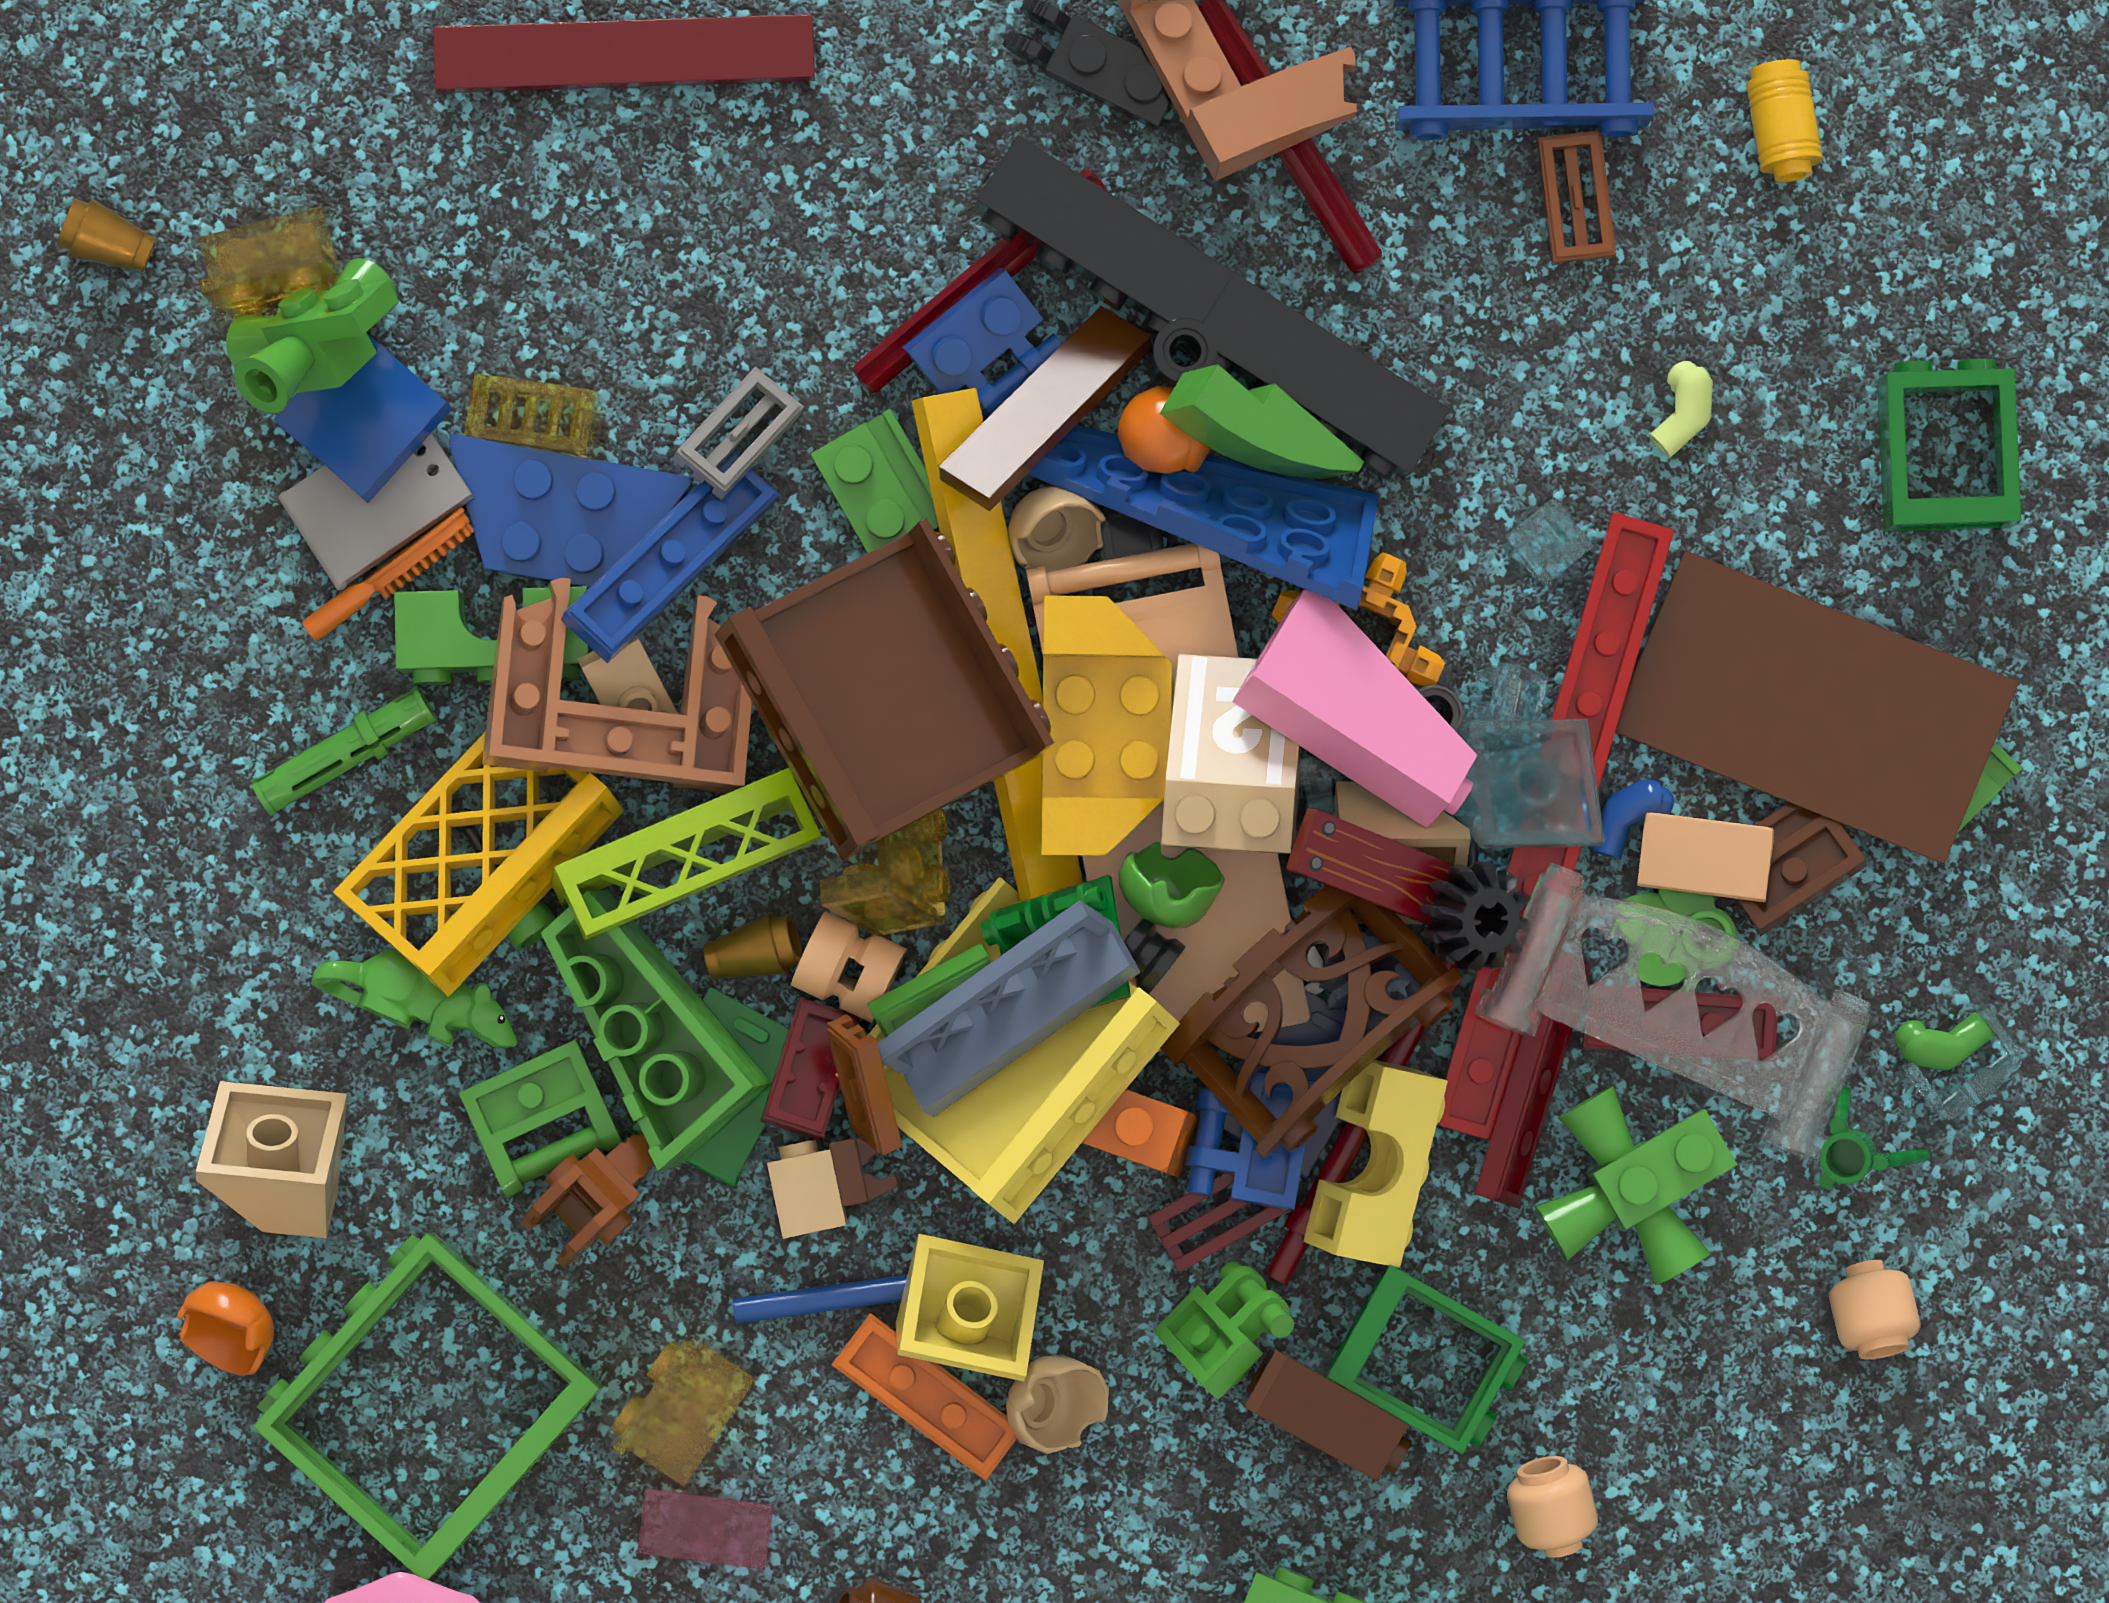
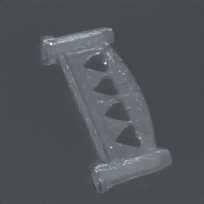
M1550 863L1546 873H1540L1530 897L1531 900L1528 902L1522 916L1528 919L1533 926L1525 930L1518 929L1516 935L1523 951L1516 954L1507 952L1504 967H1501L1493 989H1483L1474 1014L1497 1026L1530 1038H1534L1543 1015L1770 1114L1760 1138L1762 1141L1797 1157L1820 1163L1821 1148L1829 1139L1823 1134L1870 1021L1867 1013L1871 1004L1857 996L1840 990L1834 991L1831 1000H1823L1780 964L1744 941L1709 924L1666 909L1619 899L1591 897L1585 894V891L1582 889L1586 879L1583 875L1566 867ZM1596 927L1601 930L1606 940L1615 937L1624 940L1628 946L1629 953L1624 963L1588 987L1580 938L1587 928ZM1652 952L1660 958L1663 965L1670 963L1681 965L1685 971L1686 980L1679 990L1645 1013L1638 962L1645 953ZM1708 977L1717 983L1720 991L1728 988L1736 989L1742 996L1743 1005L1736 1015L1702 1037L1695 988L1701 979ZM1761 1003H1768L1774 1008L1777 1016L1786 1013L1794 1015L1799 1022L1800 1028L1798 1035L1793 1040L1760 1062L1752 1014L1756 1006Z

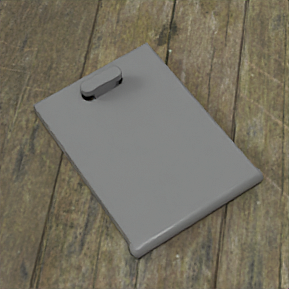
M432 432L369 503L325 465L278 496L281 504L337 590L345 589L349 583L475 498ZM422 447H426V449L421 450L419 452V456H417V451Z

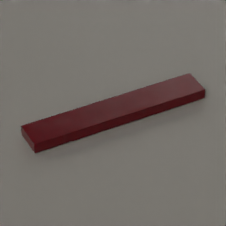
M812 14L433 27L434 74L437 94L815 81L814 23Z

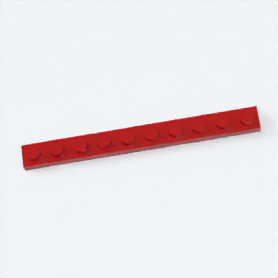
M1616 512L1610 515L1506 867L1507 872L1512 873L1514 877L1518 878L1515 890L1531 896L1523 917L1528 919L1533 926L1525 930H1518L1516 938L1523 951L1516 954L1510 953L1509 956L1504 955V967L1497 969L1482 967L1481 971L1475 972L1444 1077L1445 1080H1448L1444 1095L1445 1109L1440 1122L1437 1124L1438 1126L1487 1141L1491 1140L1547 952L1552 947L1674 534L1673 529Z

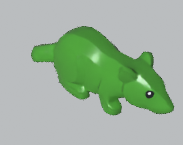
M395 948L382 951L362 963L351 961L325 962L320 964L313 973L311 985L317 989L405 1029H409L413 1020L427 1024L425 1036L446 1047L451 1048L454 1042L451 1030L455 1029L469 1030L480 1040L494 1048H510L518 1043L507 1014L492 997L491 989L486 983H478L473 989L462 983L447 997ZM340 981L349 982L364 991L363 994L347 987Z

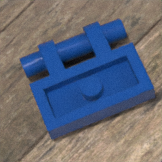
M999 268L907 343L903 350L938 394L955 392L963 385L966 389L976 388L984 422L1063 343L1053 333L1036 348L1030 344L1024 335L1044 319L1007 271ZM1008 349L1018 363L990 385L980 371Z
M1256 1072L1251 1081L1250 1090L1278 1119L1290 1106L1293 1091L1289 1085L1281 1084L1274 1090L1271 1100L1265 1091L1266 1073ZM1309 1081L1310 1087H1311L1315 1082ZM1206 1085L1205 1089H1199L1195 1109L1201 1111L1196 1141L1195 1146H1188L1185 1166L1191 1168L1186 1192L1211 1197L1216 1173H1227L1235 1175L1231 1193L1232 1201L1294 1211L1306 1142L1291 1153L1283 1146L1263 1159L1255 1150L1258 1142L1243 1127L1239 1153L1220 1150L1226 1116L1233 1115Z

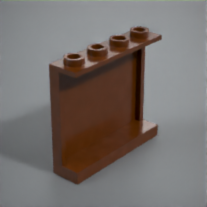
M927 518L919 521L907 534L755 611L750 606L729 617L714 634L842 861L1036 759L1054 743L1050 736L1051 725L1045 710L1036 700L1029 699L1018 679L1019 668L1013 654L1004 644L997 643L986 623L987 612L983 601L975 590L970 587L966 588L954 567L955 555L950 543L942 533L934 532Z

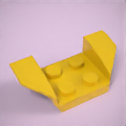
M1044 595L1043 709L1050 721V736L1054 743L1043 752L1041 855L1106 856L1164 800L1172 722V663L1108 596Z

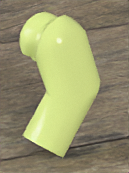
M1690 361L1677 363L1668 373L1667 383L1675 393V412L1649 434L1654 445L1668 458H1671L1711 419L1713 381L1706 369L1697 367Z

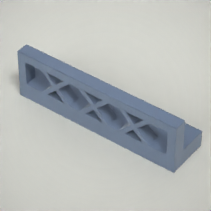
M1079 900L878 1042L882 1064L903 1074L922 1111L935 1117L1139 974L1140 970L1113 921Z

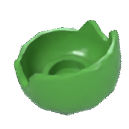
M1154 842L1139 853L1129 852L1119 871V887L1128 904L1144 919L1171 929L1187 928L1199 922L1212 906L1225 881L1216 863L1199 850L1188 848L1177 857L1168 858L1161 854V844L1159 842Z

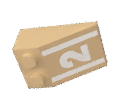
M1178 655L1165 779L1161 845L1291 854L1296 841L1302 747L1232 702L1257 659Z

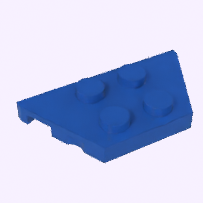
M450 433L449 446L456 470L475 497L467 502L466 505L484 568L490 572L545 582L559 578L571 579L570 586L572 587L587 586L589 589L678 504L681 498L684 499L691 490L693 481L691 477L457 434Z

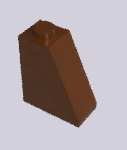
M1270 1346L1239 1401L1249 1411L1376 1481L1380 1478L1383 1470L1391 1474L1396 1472L1412 1443L1410 1439L1403 1436L1409 1424Z

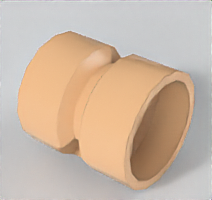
M825 911L804 950L793 976L791 986L821 1000L835 995L839 998L841 1009L873 1023L875 1019L867 1003L889 992L907 948L876 934L864 940L859 937L857 925ZM851 958L860 965L865 966L859 980L844 975Z

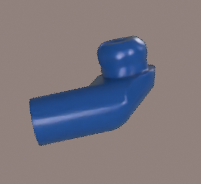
M1648 779L1639 780L1610 795L1604 804L1590 851L1621 860L1631 826L1645 821L1646 813L1668 815L1671 813L1674 806V798L1671 791L1661 786L1658 781Z

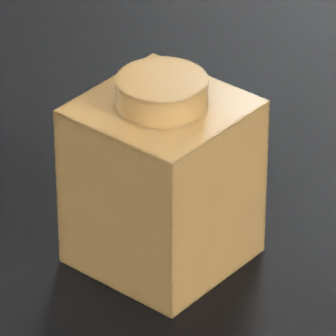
M816 1140L778 1147L781 1160L768 1162L767 1166L783 1239L848 1225L845 1206L842 1207L831 1150L819 1152Z

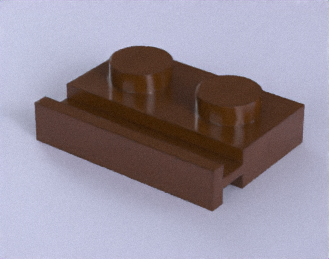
M1787 803L1755 824V826L1774 829V843L1766 902L1734 899V901L1761 937L1867 867L1866 858L1839 822L1792 803Z

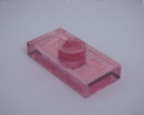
M647 1487L637 1553L765 1570L775 1504Z

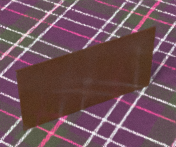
M1685 551L1629 683L1615 733L1945 864L2019 682Z

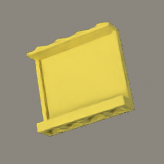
M999 877L989 890L984 891L974 900L969 914L951 936L934 948L928 963L917 976L979 943H982L991 962L999 958L1001 954L998 944L989 946L985 942L981 931V923L989 920L990 914L994 910L1020 903L1018 892ZM1129 982L1131 997L1086 1010L935 1117L922 1111L904 1075L883 1064L897 1126L970 1187L986 1203L1015 1224L1180 1023L1156 1000L1141 988H1137ZM878 1024L868 1034L877 1039V1043L885 1038Z

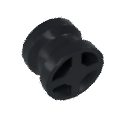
M1144 918L1138 922L1124 940L1126 947L1140 970V973L1133 977L1136 979L1137 988H1141L1149 995L1186 947L1176 938H1164L1157 932L1156 924Z

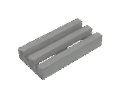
M755 366L680 446L673 457V461L682 468L685 465L690 467L694 471L692 477L701 484L707 481L714 487L712 493L722 500L801 415L804 406ZM757 388L763 392L765 396L706 459L698 453L701 447ZM776 404L780 406L783 411L724 474L717 469Z

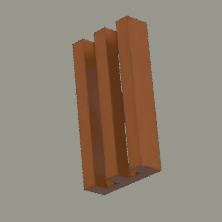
M1600 130L1538 137L1536 146L1551 265H1561L1570 261H1576L1577 263L1587 262L1590 259L1601 258L1602 260L1615 258L1616 247ZM1587 146L1599 244H1588L1576 147ZM1562 149L1574 238L1573 247H1565L1553 156V150Z
M847 1014L827 1023L828 1028L826 1030L851 1130L883 1156L903 1147L877 1039L871 1034L866 1036L865 1029L859 1024L854 1026L853 1019Z

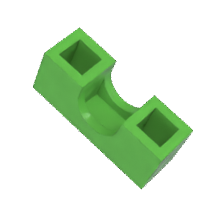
M587 586L570 587L568 608L588 590ZM522 588L523 608L552 598L549 588ZM459 590L394 592L396 669L404 675L413 674L414 685L451 684V673L475 672L478 683H491L497 640H483L472 635L466 622L465 596ZM567 626L561 681L579 680V669H581L578 658L593 650Z

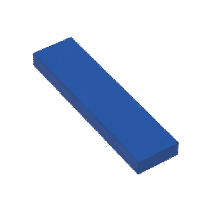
M732 452L717 469L724 474L739 457ZM750 469L722 500L712 493L714 487L707 481L697 485L564 612L561 621L608 664L775 504L780 494L754 470Z

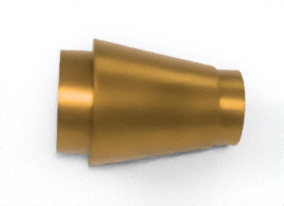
M75 198L63 223L57 246L69 250L70 258L129 270L134 269L143 273L157 238L146 234L144 230L93 198L89 204Z
M773 912L703 945L706 966L713 980L724 977L735 978L788 974L790 966L798 965L803 955L799 934L792 917L789 914L776 917Z

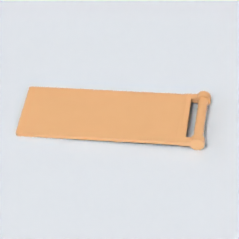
M1195 543L1047 572L1045 566L1026 569L1042 654L1044 595L1058 596L1201 567L1204 586L1115 603L1172 663L1173 712L1179 654L1239 658L1219 553ZM1164 800L1106 856H1082L1087 881L1106 875L1112 877L1120 933L1123 941L1143 917L1125 900L1119 887V871L1129 852L1139 853L1154 842L1161 844ZM1161 845V854L1168 858H1175L1188 848ZM1193 848L1199 850L1216 863L1225 881L1212 906L1199 922L1187 928L1175 929L1156 925L1157 932L1164 938H1176L1186 946L1171 968L1149 994L1178 1022L1205 992L1213 994L1225 986L1223 983L1229 977H1235L1239 974L1232 965L1271 929L1275 928L1281 935L1285 932V926L1291 922L1278 853ZM1284 969L1273 979L1283 1003L1281 1027L1305 1023L1310 1018L1303 980L1294 977ZM1130 979L1129 982L1132 983L1135 987H1137L1136 979ZM1253 1002L1245 1008L1244 1019L1248 1023L1258 1022L1260 1025L1256 1032L1263 1031L1268 1018V1008L1264 1003Z

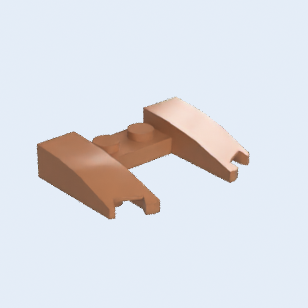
M1117 0L1214 181L1356 116L1357 104L1344 101L1343 72H1354L1356 67V58L1352 47L1289 67L1241 86L1194 0Z
M559 578L550 581L548 586L552 598L516 610L513 595L504 597L493 665L482 765L547 772L549 768L673 782V787L725 794L745 786L752 701L714 635L721 626L708 617L716 606V601L702 595H697L695 598L680 714L559 700L566 625L561 621V618L568 609L571 579Z

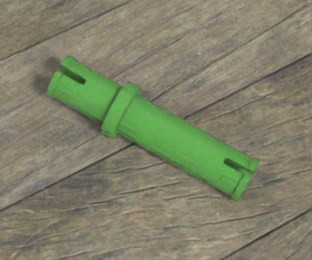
M416 685L410 691L370 714L366 710L353 716L355 721L353 724L304 750L299 755L259 778L252 779L253 790L270 816L275 815L280 809L327 784L373 756L378 760L390 754V746L428 724L438 721L421 689Z

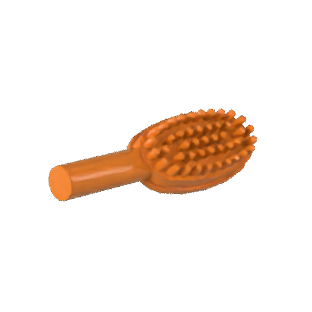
M462 507L458 508L397 552L366 579L348 586L304 619L302 624L309 635L315 641H319L363 608L374 592L379 591L384 598H389L391 594L397 591L398 587L403 588L406 582H412L415 575L420 576L423 569H429L432 562L437 563L440 556H446L449 548L453 550L458 542H464L465 537H470L474 532V529L468 523L470 519L464 513L465 510Z

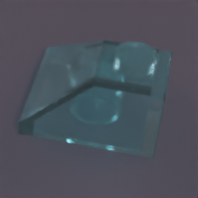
M1587 719L1468 721L1456 731L1477 754V757L1466 775V778L1472 781L1474 785L1455 815L1463 825L1470 829L1471 836L1481 849L1601 846L1605 843Z

